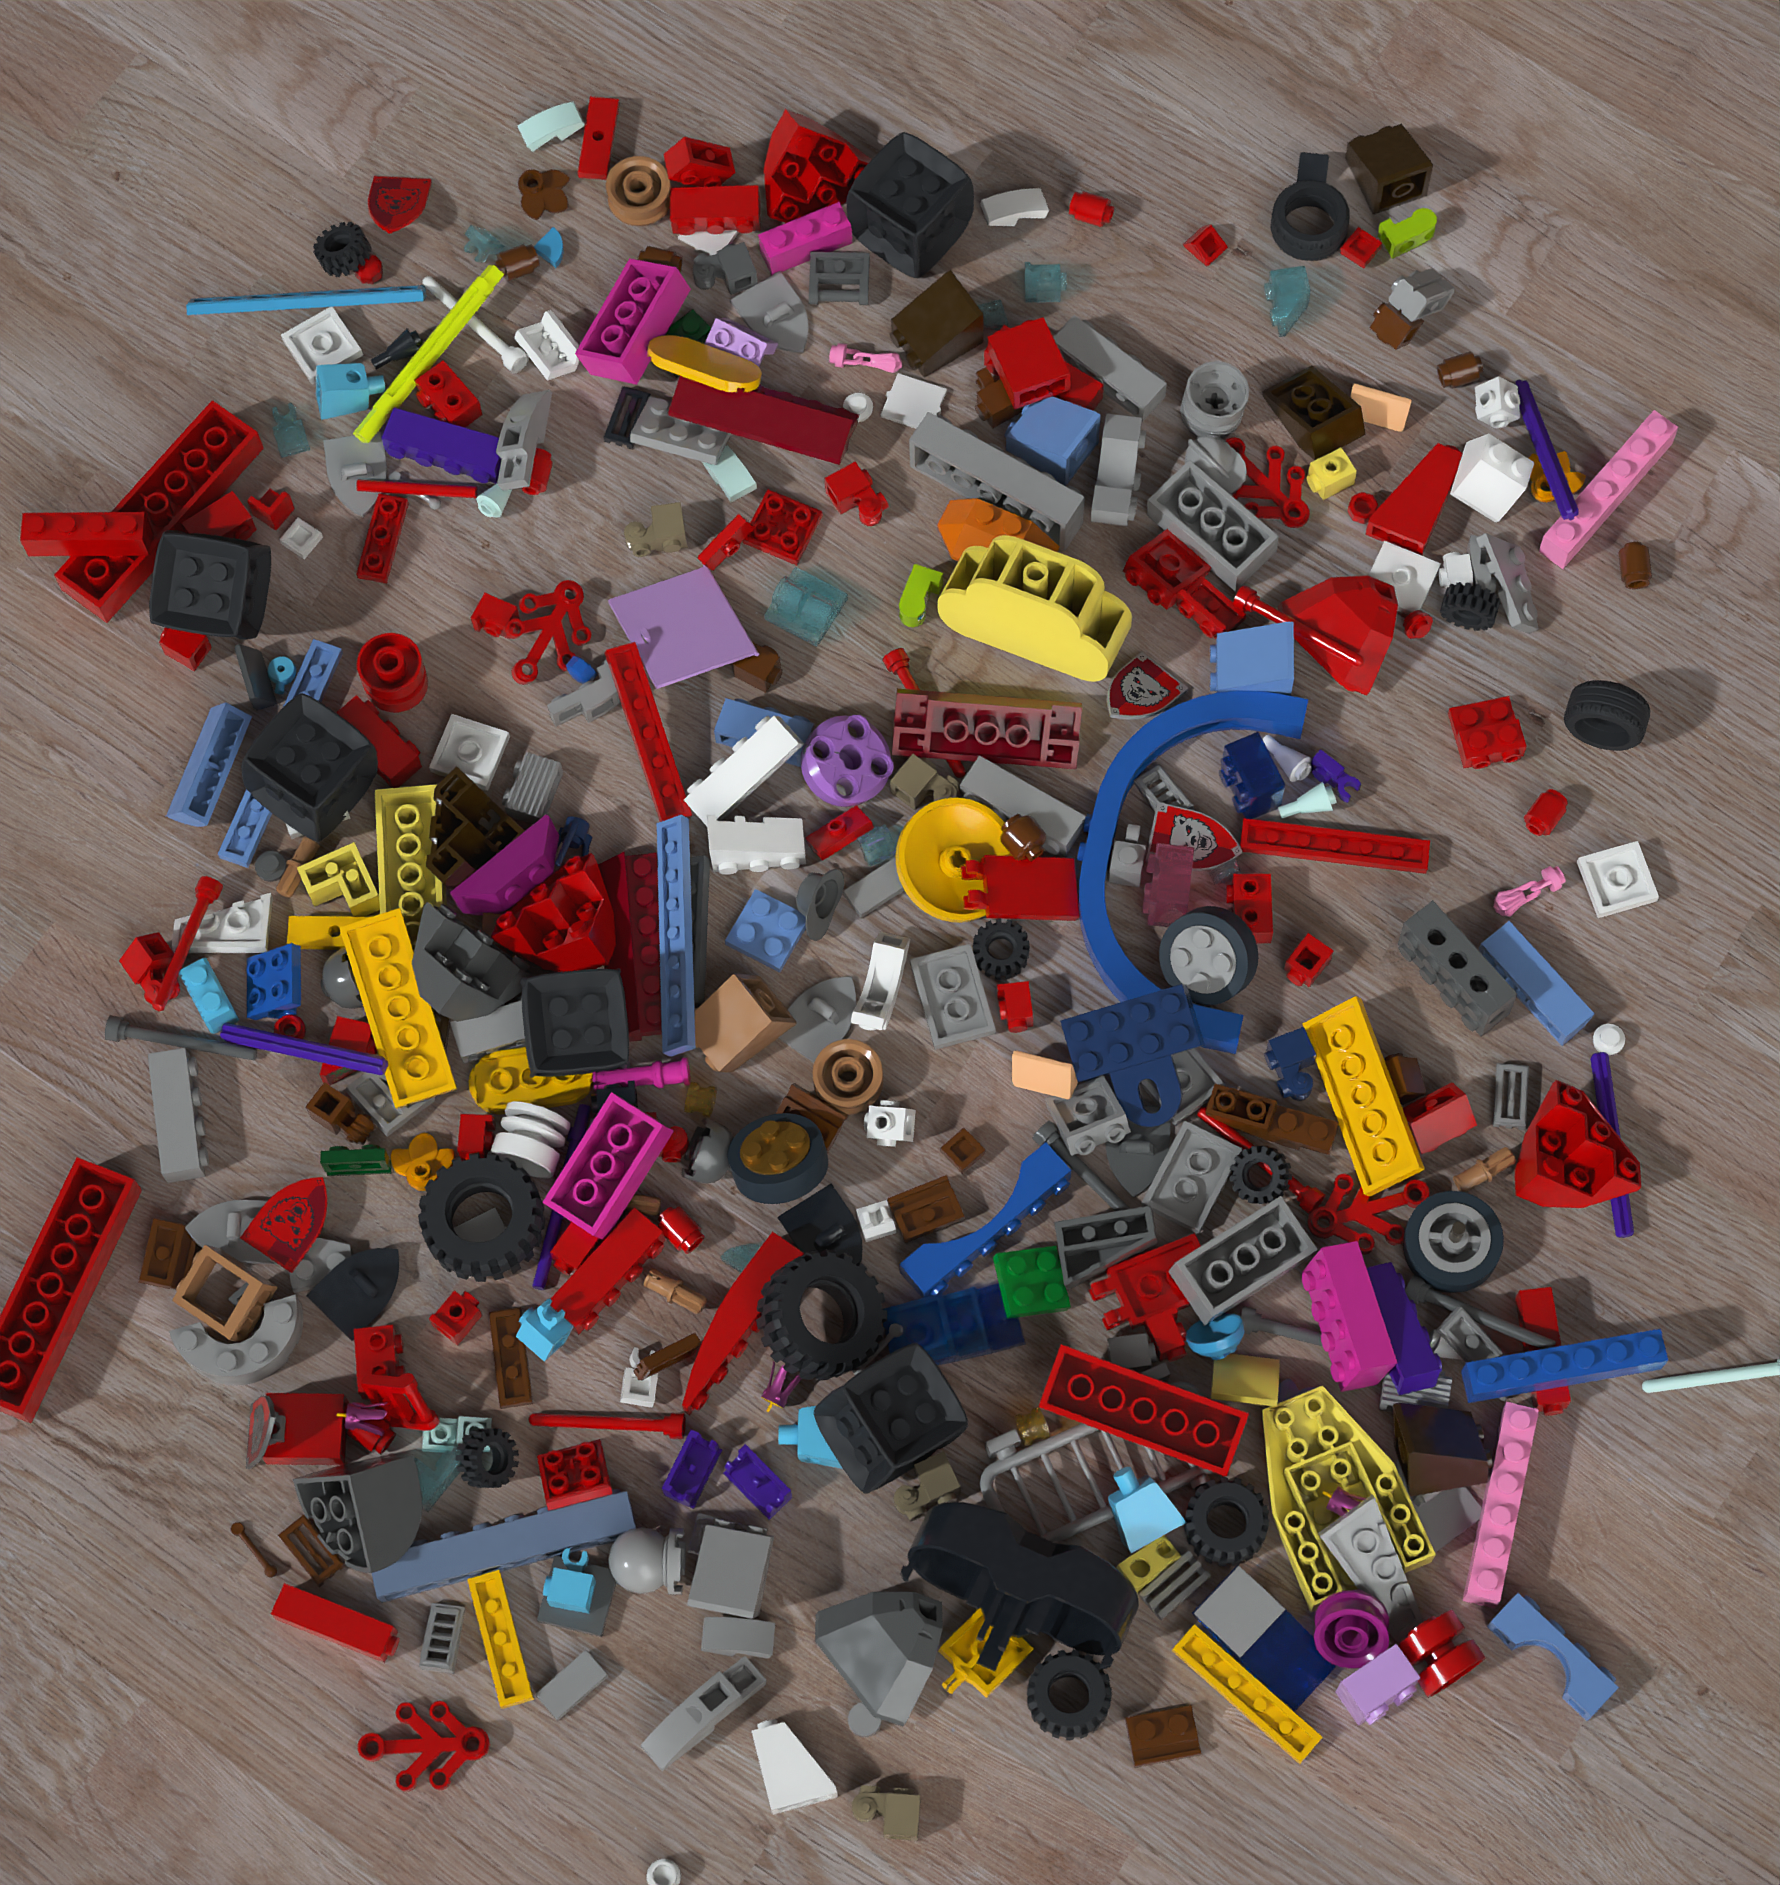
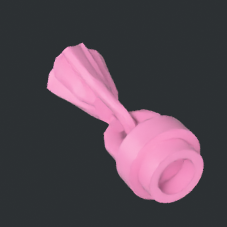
M838 343L837 346L832 345L830 350L829 362L835 364V367L844 368L845 364H860L891 373L898 372L902 368V360L897 352L865 353L856 349H849L847 344ZM853 354V360L846 359V355ZM864 357H869V358H870V362H869V361H863V358H864Z
M1549 866L1541 871L1542 880L1538 882L1529 881L1517 888L1498 892L1494 899L1493 908L1501 916L1511 917L1522 905L1536 898L1541 893V889L1547 886L1552 892L1561 889L1562 884L1566 882L1564 874L1558 866L1553 868ZM1530 888V891L1533 893L1525 896L1523 891Z

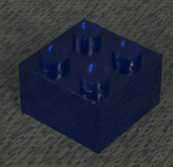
M1259 732L1225 745L1223 758L1220 759L1221 770H1219V776L1223 785L1230 787L1234 795L1232 801L1236 811L1239 814L1243 813L1247 819H1255L1277 810L1282 805L1285 782Z

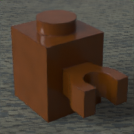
M987 367L976 372L978 378L976 384L980 391L977 392L975 410L982 421L987 420L993 429L1022 413L1023 407L1014 409L1001 379L995 382Z

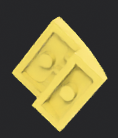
M1229 1354L1223 1359L1214 1360L1211 1399L1277 1407L1280 1360Z

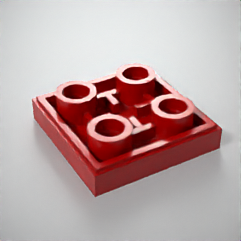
M767 489L750 522L755 529L742 543L797 566L823 516L822 511Z
M601 1439L537 1455L548 1511L613 1494Z

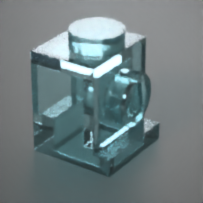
M1025 262V303L1060 302L1061 291L1067 290L1066 273H1060V264L1031 265V262Z

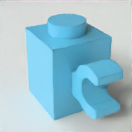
M550 1298L536 1309L530 1307L521 1316L519 1322L522 1325L516 1335L520 1341L544 1362L565 1344L574 1327L564 1318L565 1312L563 1310L557 1312L550 1306L552 1303Z
M565 1548L562 1560L568 1570L554 1567L552 1576L546 1577L543 1596H547V1602L552 1607L589 1614L596 1580L593 1575L583 1573L584 1568L588 1564V1553L583 1551L580 1561L573 1563L570 1561V1548Z

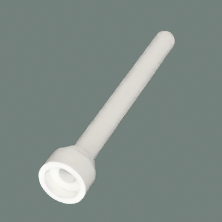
M426 276L423 279V285L450 310L458 302L432 277ZM475 315L471 317L467 325L502 355L503 365L513 374L520 372L526 366L529 356L519 347H509Z

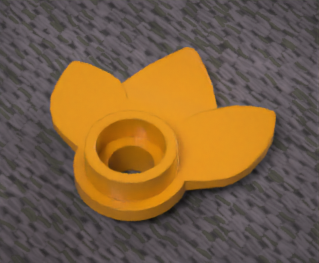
M1563 451L1557 453L1571 492L1574 494L1583 486L1586 475L1579 472H1570L1568 454ZM1532 453L1529 459L1535 463L1530 475L1532 481L1531 493L1541 502L1554 501L1555 499L1551 491H1544L1540 488L1542 486L1549 487L1537 454Z
M427 1132L415 1136L409 1144V1149L397 1148L391 1152V1163L395 1172L406 1176L408 1184L418 1191H426L425 1186L429 1179L436 1181L438 1178L436 1171L442 1166L449 1169L453 1165L451 1160L454 1159V1150L450 1148L438 1150L434 1137Z

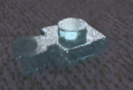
M288 403L289 413L284 416L279 414L277 407L272 409L274 419L279 424L274 426L273 430L281 458L310 450L302 419L296 420L297 413L292 403Z

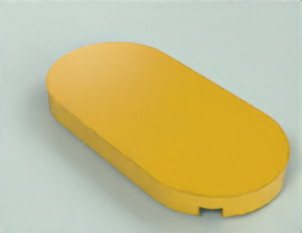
M659 336L649 342L648 357H651V362L666 371L726 392H737V388H745L744 392H750L757 389L760 385L761 369L755 363L742 357L681 336Z
M526 1047L501 1050L484 1055L471 1070L468 1081L469 1090L475 1103L484 1111L498 1115L505 1114L507 1104L512 1101L530 1103L544 1108L571 1105L585 1098L595 1083L593 1082V1073L554 1077L534 1076L531 1078Z

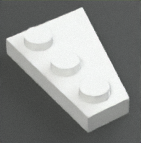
M271 893L260 895L261 899L244 903L242 900L232 903L233 907L223 910H207L188 953L267 952L273 902ZM190 915L175 919L172 939L174 953Z

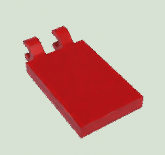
M984 855L981 862L967 860L965 862L966 866L961 867L962 880H983L984 892L981 890H968V896L963 897L964 909L966 910L985 909L986 918L1076 921L1080 917L1074 858L1038 857L1033 861H1029L1028 858L1018 861L1012 856Z
M1195 1233L1108 1267L1106 1269L1108 1278L1090 1285L1091 1289L1088 1291L1093 1302L1099 1301L1115 1292L1122 1306L1103 1314L1102 1322L1107 1331L1117 1328L1129 1321L1131 1328L1135 1329L1145 1325V1318L1175 1306L1177 1311L1191 1306L1168 1271L1175 1262L1201 1247Z

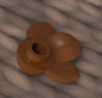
M533 169L525 171L518 180V188L523 195L521 207L527 216L538 220L544 210L550 213L566 211L568 209V200L562 188L570 181L569 176L554 169L544 173ZM530 184H537L536 187H528Z

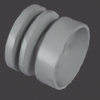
M1220 361L1207 362L1194 369L1188 378L1180 409L1182 421L1191 433L1198 437L1217 435L1223 439L1235 432L1241 423L1249 396L1247 379L1242 372L1233 365Z

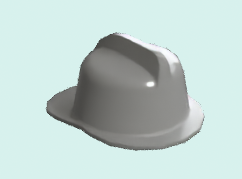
M1206 435L1188 441L1189 447L1187 448L1185 463L1189 460L1192 461L1229 494H1233L1241 488L1247 473L1245 461L1224 439L1217 435Z

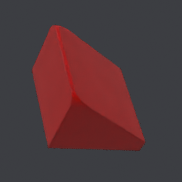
M1211 224L1201 227L1183 244L1205 266H1209L1228 248Z

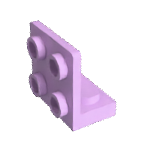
M716 318L705 342L708 346L747 359L758 367L764 355L774 354L778 346L777 342L729 318Z

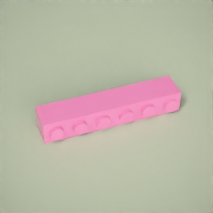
M1653 410L1575 499L1579 509V514L1575 516V519L1570 521L1560 517L1543 536L1539 552L1564 569L1673 444L1678 426Z
M1506 1402L1501 1411L1492 1455L1493 1468L1489 1470L1488 1483L1486 1484L1462 1601L1494 1609L1500 1603L1539 1409Z

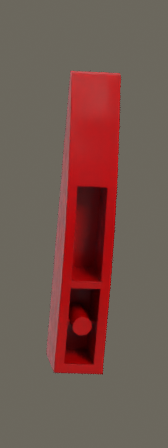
M773 1231L733 1283L703 1338L682 1403L684 1412L689 1416L694 1409L699 1411L705 1405L709 1398L707 1392L714 1383L719 1385L729 1371L727 1365L733 1357L738 1359L744 1353L748 1346L746 1340L753 1331L755 1333L760 1331L757 1328L756 1319L762 1317V1312H758L756 1309L758 1300L765 1297L761 1294L764 1284L771 1280L770 1276L776 1270L797 1257L804 1255L802 1251Z

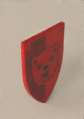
M374 176L368 196V211L373 221L389 234L411 224L422 214L426 207L432 179Z
M314 1177L300 1180L275 1193L260 1209L240 1239L290 1273H293L317 1240L325 1223L328 1196L324 1178Z

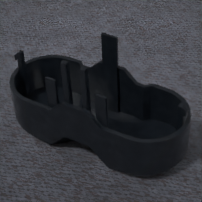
M944 1502L933 1506L927 1512L908 1551L909 1563L907 1567L903 1565L900 1572L902 1579L908 1582L914 1569L923 1579L936 1588L962 1600H967L966 1604L972 1607L981 1608L985 1620L976 1639L983 1642L989 1626L993 1628L977 1664L994 1672L1011 1636L1021 1638L1030 1634L1038 1635L1040 1631L1050 1635L1055 1641L1075 1650L1104 1656L1100 1668H1109L1114 1661L1112 1655L1121 1649L1139 1608V1598L1132 1584L1120 1571L1104 1559L1081 1545L1051 1542L1026 1531L1005 1512L972 1503Z

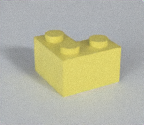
M354 842L297 867L314 907L344 895L353 917H365L380 910L379 895Z

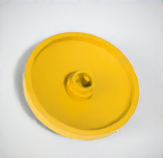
M945 798L924 806L909 819L901 831L897 842L896 868L899 880L906 894L920 909L940 920L963 923L985 917V909H964L963 897L968 896V890H981L984 892L983 880H962L961 867L966 866L965 862L967 860L981 862L984 855L1011 856L1000 841L1001 827L1005 822L987 806L965 798Z

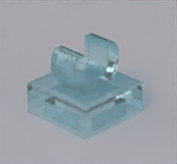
M470 225L464 234L471 240L466 243L464 251L472 254L475 248H478L479 252L474 260L479 263L485 262L489 254L497 255L505 247L489 231L482 227Z
M885 824L880 827L874 826V830L857 838L864 859L869 867L896 855V848L891 833Z

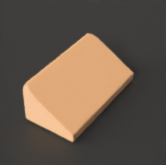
M1356 383L1353 384L1350 397L1361 406L1364 422L1399 432L1404 430L1410 411L1411 399Z
M1017 1050L1012 1054V1082L1014 1086L1064 1099L1072 1097L1078 1083L1072 1064Z

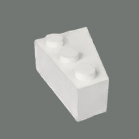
M707 815L709 852L713 872L729 875L736 873L737 870L750 869L753 872H763L770 867L795 869L800 865H806L802 818L764 817L763 822L756 823L745 822V816H735L734 822L717 821L716 815Z

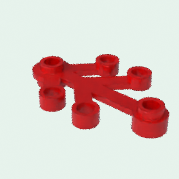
M1236 437L1226 439L1225 441L1245 461L1246 475L1257 485H1242L1236 491V494L1231 496L1236 500L1239 498L1271 499L1277 506H1259L1255 502H1249L1244 507L1248 510H1255L1257 513L1255 516L1258 519H1280L1285 526L1290 528L1304 526L1310 516L1307 504L1301 500L1302 484L1305 479L1304 469L1299 466L1289 468L1286 477L1287 483L1290 485L1288 499L1280 491L1281 464L1285 456V452L1280 446H1271L1267 450L1266 461L1269 464V476L1267 478L1245 456L1246 447L1241 439ZM1277 453L1280 455V458L1273 459L1270 455ZM1296 473L1299 474L1301 478L1296 480L1293 479L1291 475ZM1297 512L1299 517H1291L1289 513Z
M564 580L555 587L552 593L539 596L529 593L520 599L519 607L526 614H531L540 607L556 606L550 615L525 621L512 619L505 625V633L511 639H517L522 634L541 630L527 657L519 660L512 667V677L518 684L527 685L536 679L538 675L537 663L552 637L558 655L557 665L561 670L567 671V667L562 661L563 656L571 659L576 655L569 650L561 622L566 612L573 629L571 633L572 642L575 645L583 646L590 641L591 631L584 626L579 606L584 600V592L577 582ZM565 590L572 591L574 599H568L565 596ZM525 599L532 600L534 607L528 608L525 605ZM510 625H517L519 627V633H513L510 629ZM577 631H582L585 634L586 638L584 641L578 639ZM526 665L530 667L531 674H524L522 671V666Z
M1340 1174L1335 1178L1334 1189L1326 1205L1311 1211L1308 1216L1307 1225L1310 1232L1318 1238L1325 1239L1335 1235L1349 1243L1358 1241V1244L1362 1239L1368 1240L1370 1242L1369 1248L1364 1249L1360 1247L1362 1255L1372 1252L1375 1245L1374 1238L1368 1233L1359 1234L1343 1225L1344 1223L1356 1221L1385 1236L1386 1241L1390 1245L1397 1246L1403 1242L1404 1228L1399 1224H1390L1374 1216V1214L1404 1205L1416 1208L1429 1197V1188L1423 1181L1412 1180L1405 1185L1403 1192L1368 1202L1370 1196L1364 1195L1363 1189L1360 1187L1351 1206L1337 1211L1343 1196L1349 1194L1354 1185L1350 1175ZM1346 1180L1349 1183V1187L1342 1189L1338 1186V1182ZM1416 1191L1420 1194L1421 1199L1417 1201L1412 1200L1409 1193ZM1319 1219H1326L1329 1222V1226L1322 1228L1318 1225L1317 1221ZM1397 1230L1400 1232L1401 1237L1399 1239H1392L1389 1232Z
M436 1701L429 1708L430 1717L435 1722L444 1723L456 1736L441 1738L417 1714L416 1708L411 1703L404 1702L396 1709L397 1719L403 1724H408L423 1739L383 1740L378 1734L367 1733L360 1738L357 1749L360 1756L369 1762H376L384 1755L422 1753L407 1770L399 1772L396 1776V1785L403 1792H410L416 1787L418 1777L442 1752H455L441 1769H435L429 1776L431 1786L441 1791L448 1788L451 1777L467 1760L476 1761L487 1754L490 1748V1739L487 1733L475 1726L466 1728L451 1713L449 1706L445 1702ZM438 1706H443L446 1709L445 1715L440 1718L435 1717L434 1710ZM404 1708L412 1709V1715L408 1719L401 1718V1711ZM473 1738L478 1739V1748L475 1750L468 1749L467 1744L469 1740ZM371 1743H377L379 1746L375 1754H368L367 1747ZM438 1774L446 1776V1781L442 1785L434 1783V1778ZM405 1775L412 1777V1783L408 1787H403L400 1783L401 1778Z

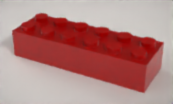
M1064 1344L1060 1345L1038 1406L1226 1477L1249 1416L1248 1412Z

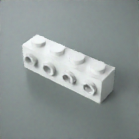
M766 716L755 726L757 732L749 739L744 737L738 741L732 748L734 753L727 760L721 758L709 769L712 772L710 776L704 781L702 779L697 780L688 788L687 792L689 795L684 801L706 826L707 815H716L717 821H722L804 745L802 740L780 716H773L772 718Z

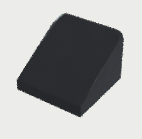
M1301 152L1296 183L1303 180H1318L1326 184L1329 155Z

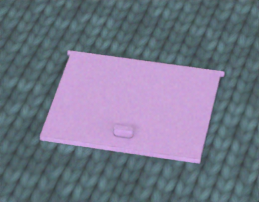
M705 565L691 572L608 600L630 643L636 642L643 666L656 689L753 655L755 657L759 656L758 651L716 579Z

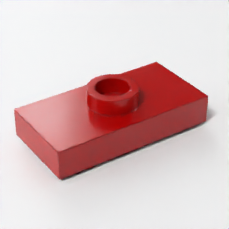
M737 515L697 558L703 565L714 571L726 557L733 556L739 550L740 543L755 527L743 516Z
M856 805L805 837L808 846L823 861L872 830L874 826L872 821Z

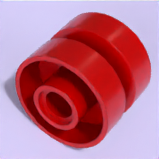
M384 633L371 638L361 648L357 658V670L365 693L375 707L385 712L399 713L410 710L421 702L428 689V675L420 651L410 638L398 633Z
M1453 1609L1438 1617L1432 1616L1412 1629L1407 1634L1408 1637L1398 1645L1412 1667L1424 1661L1427 1663L1428 1666L1418 1674L1420 1679L1417 1683L1428 1698L1436 1695L1465 1676L1486 1659V1656L1474 1639L1467 1640L1457 1646L1453 1643L1465 1630V1626Z

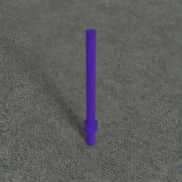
M579 1104L574 1126L570 1127L567 1141L569 1146L563 1168L587 1132L586 1127L591 1107L588 1105ZM553 1209L532 1285L533 1288L538 1290H545L552 1263L550 1251L557 1243L563 1216Z

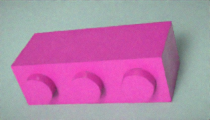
M840 202L758 234L760 254L772 276L778 271L783 272L810 261L811 252H832L852 244L851 224Z

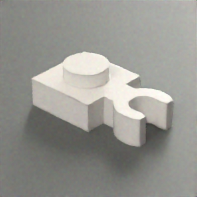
M635 1347L630 1356V1364L633 1368L626 1367L624 1371L620 1402L652 1408L655 1401L658 1373L642 1381L637 1379L633 1371L640 1363V1359L638 1358V1348Z

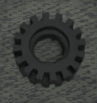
M340 222L339 227H336L335 224L330 226L332 230L329 232L325 229L322 232L324 236L317 237L316 241L318 243H314L313 252L328 275L333 276L334 274L336 277H341L343 273L347 276L350 275L349 271L352 269L354 272L358 271L357 266L359 264L361 266L366 264L364 259L370 258L371 246L359 225H354L353 222H348L347 225L345 222Z
M1459 582L1456 585L1451 584L1446 588L1440 613H1442L1441 616L1443 618H1446L1447 622H1455L1454 626L1459 627L1462 625L1465 626L1464 629L1469 630L1473 628L1474 631H1479L1480 628L1488 630V627L1492 628L1495 623L1500 599L1497 598L1495 593H1490L1491 590L1488 588L1483 590L1480 585L1476 584V587L1471 586V583L1463 585Z
M998 918L996 923L992 924L990 920L986 922L985 928L981 926L978 929V935L975 934L973 939V954L980 972L984 970L985 976L990 978L991 974H993L996 980H1001V976H1006L1007 980L1012 977L1013 973L1017 976L1021 973V968L1026 967L1027 959H1029L1030 944L1029 940H1027L1028 935L1026 931H1021V925L1017 923L1014 926L1012 925V920L1007 919L1006 923H1002V918ZM997 939H1005L1012 944L1014 950L1008 958L996 959L989 952L990 944Z
M1252 1146L1242 1150V1154L1234 1158L1236 1162L1230 1167L1233 1174L1229 1177L1230 1181L1234 1182L1235 1186L1232 1187L1234 1192H1239V1197L1242 1200L1246 1199L1252 1204L1270 1203L1278 1197H1282L1284 1195L1283 1192L1289 1189L1288 1181L1292 1180V1174H1289L1288 1169L1291 1166L1290 1163H1286L1285 1155L1278 1153L1277 1149L1268 1146ZM1258 1162L1267 1164L1272 1171L1270 1183L1263 1188L1255 1186L1249 1177L1251 1167Z
M478 1428L469 1431L470 1435L463 1436L462 1440L465 1444H458L457 1449L462 1452L461 1455H456L455 1461H461V1465L456 1467L458 1472H465L461 1476L463 1481H469L468 1485L476 1488H499L501 1485H506L510 1482L507 1477H514L516 1473L512 1470V1467H518L519 1461H514V1456H519V1451L512 1449L516 1442L515 1440H508L511 1436L508 1432H502L503 1430L499 1428ZM487 1445L490 1447L493 1455L492 1465L488 1471L485 1470L482 1463V1453Z

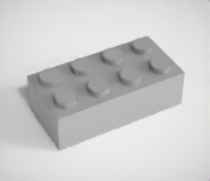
M1190 460L1147 501V516L1164 531L1168 529L1211 566V571L1235 592L1277 552L1279 536Z
M1280 1196L1175 1262L1168 1272L1202 1323L1207 1325L1309 1260L1318 1249Z

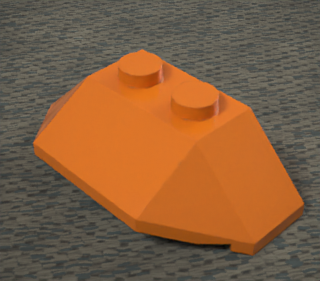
M978 498L950 500L937 524L951 559L959 561L966 548L970 546L988 548L994 538L1002 535L1014 536L1056 552L1060 549V546L1034 522Z

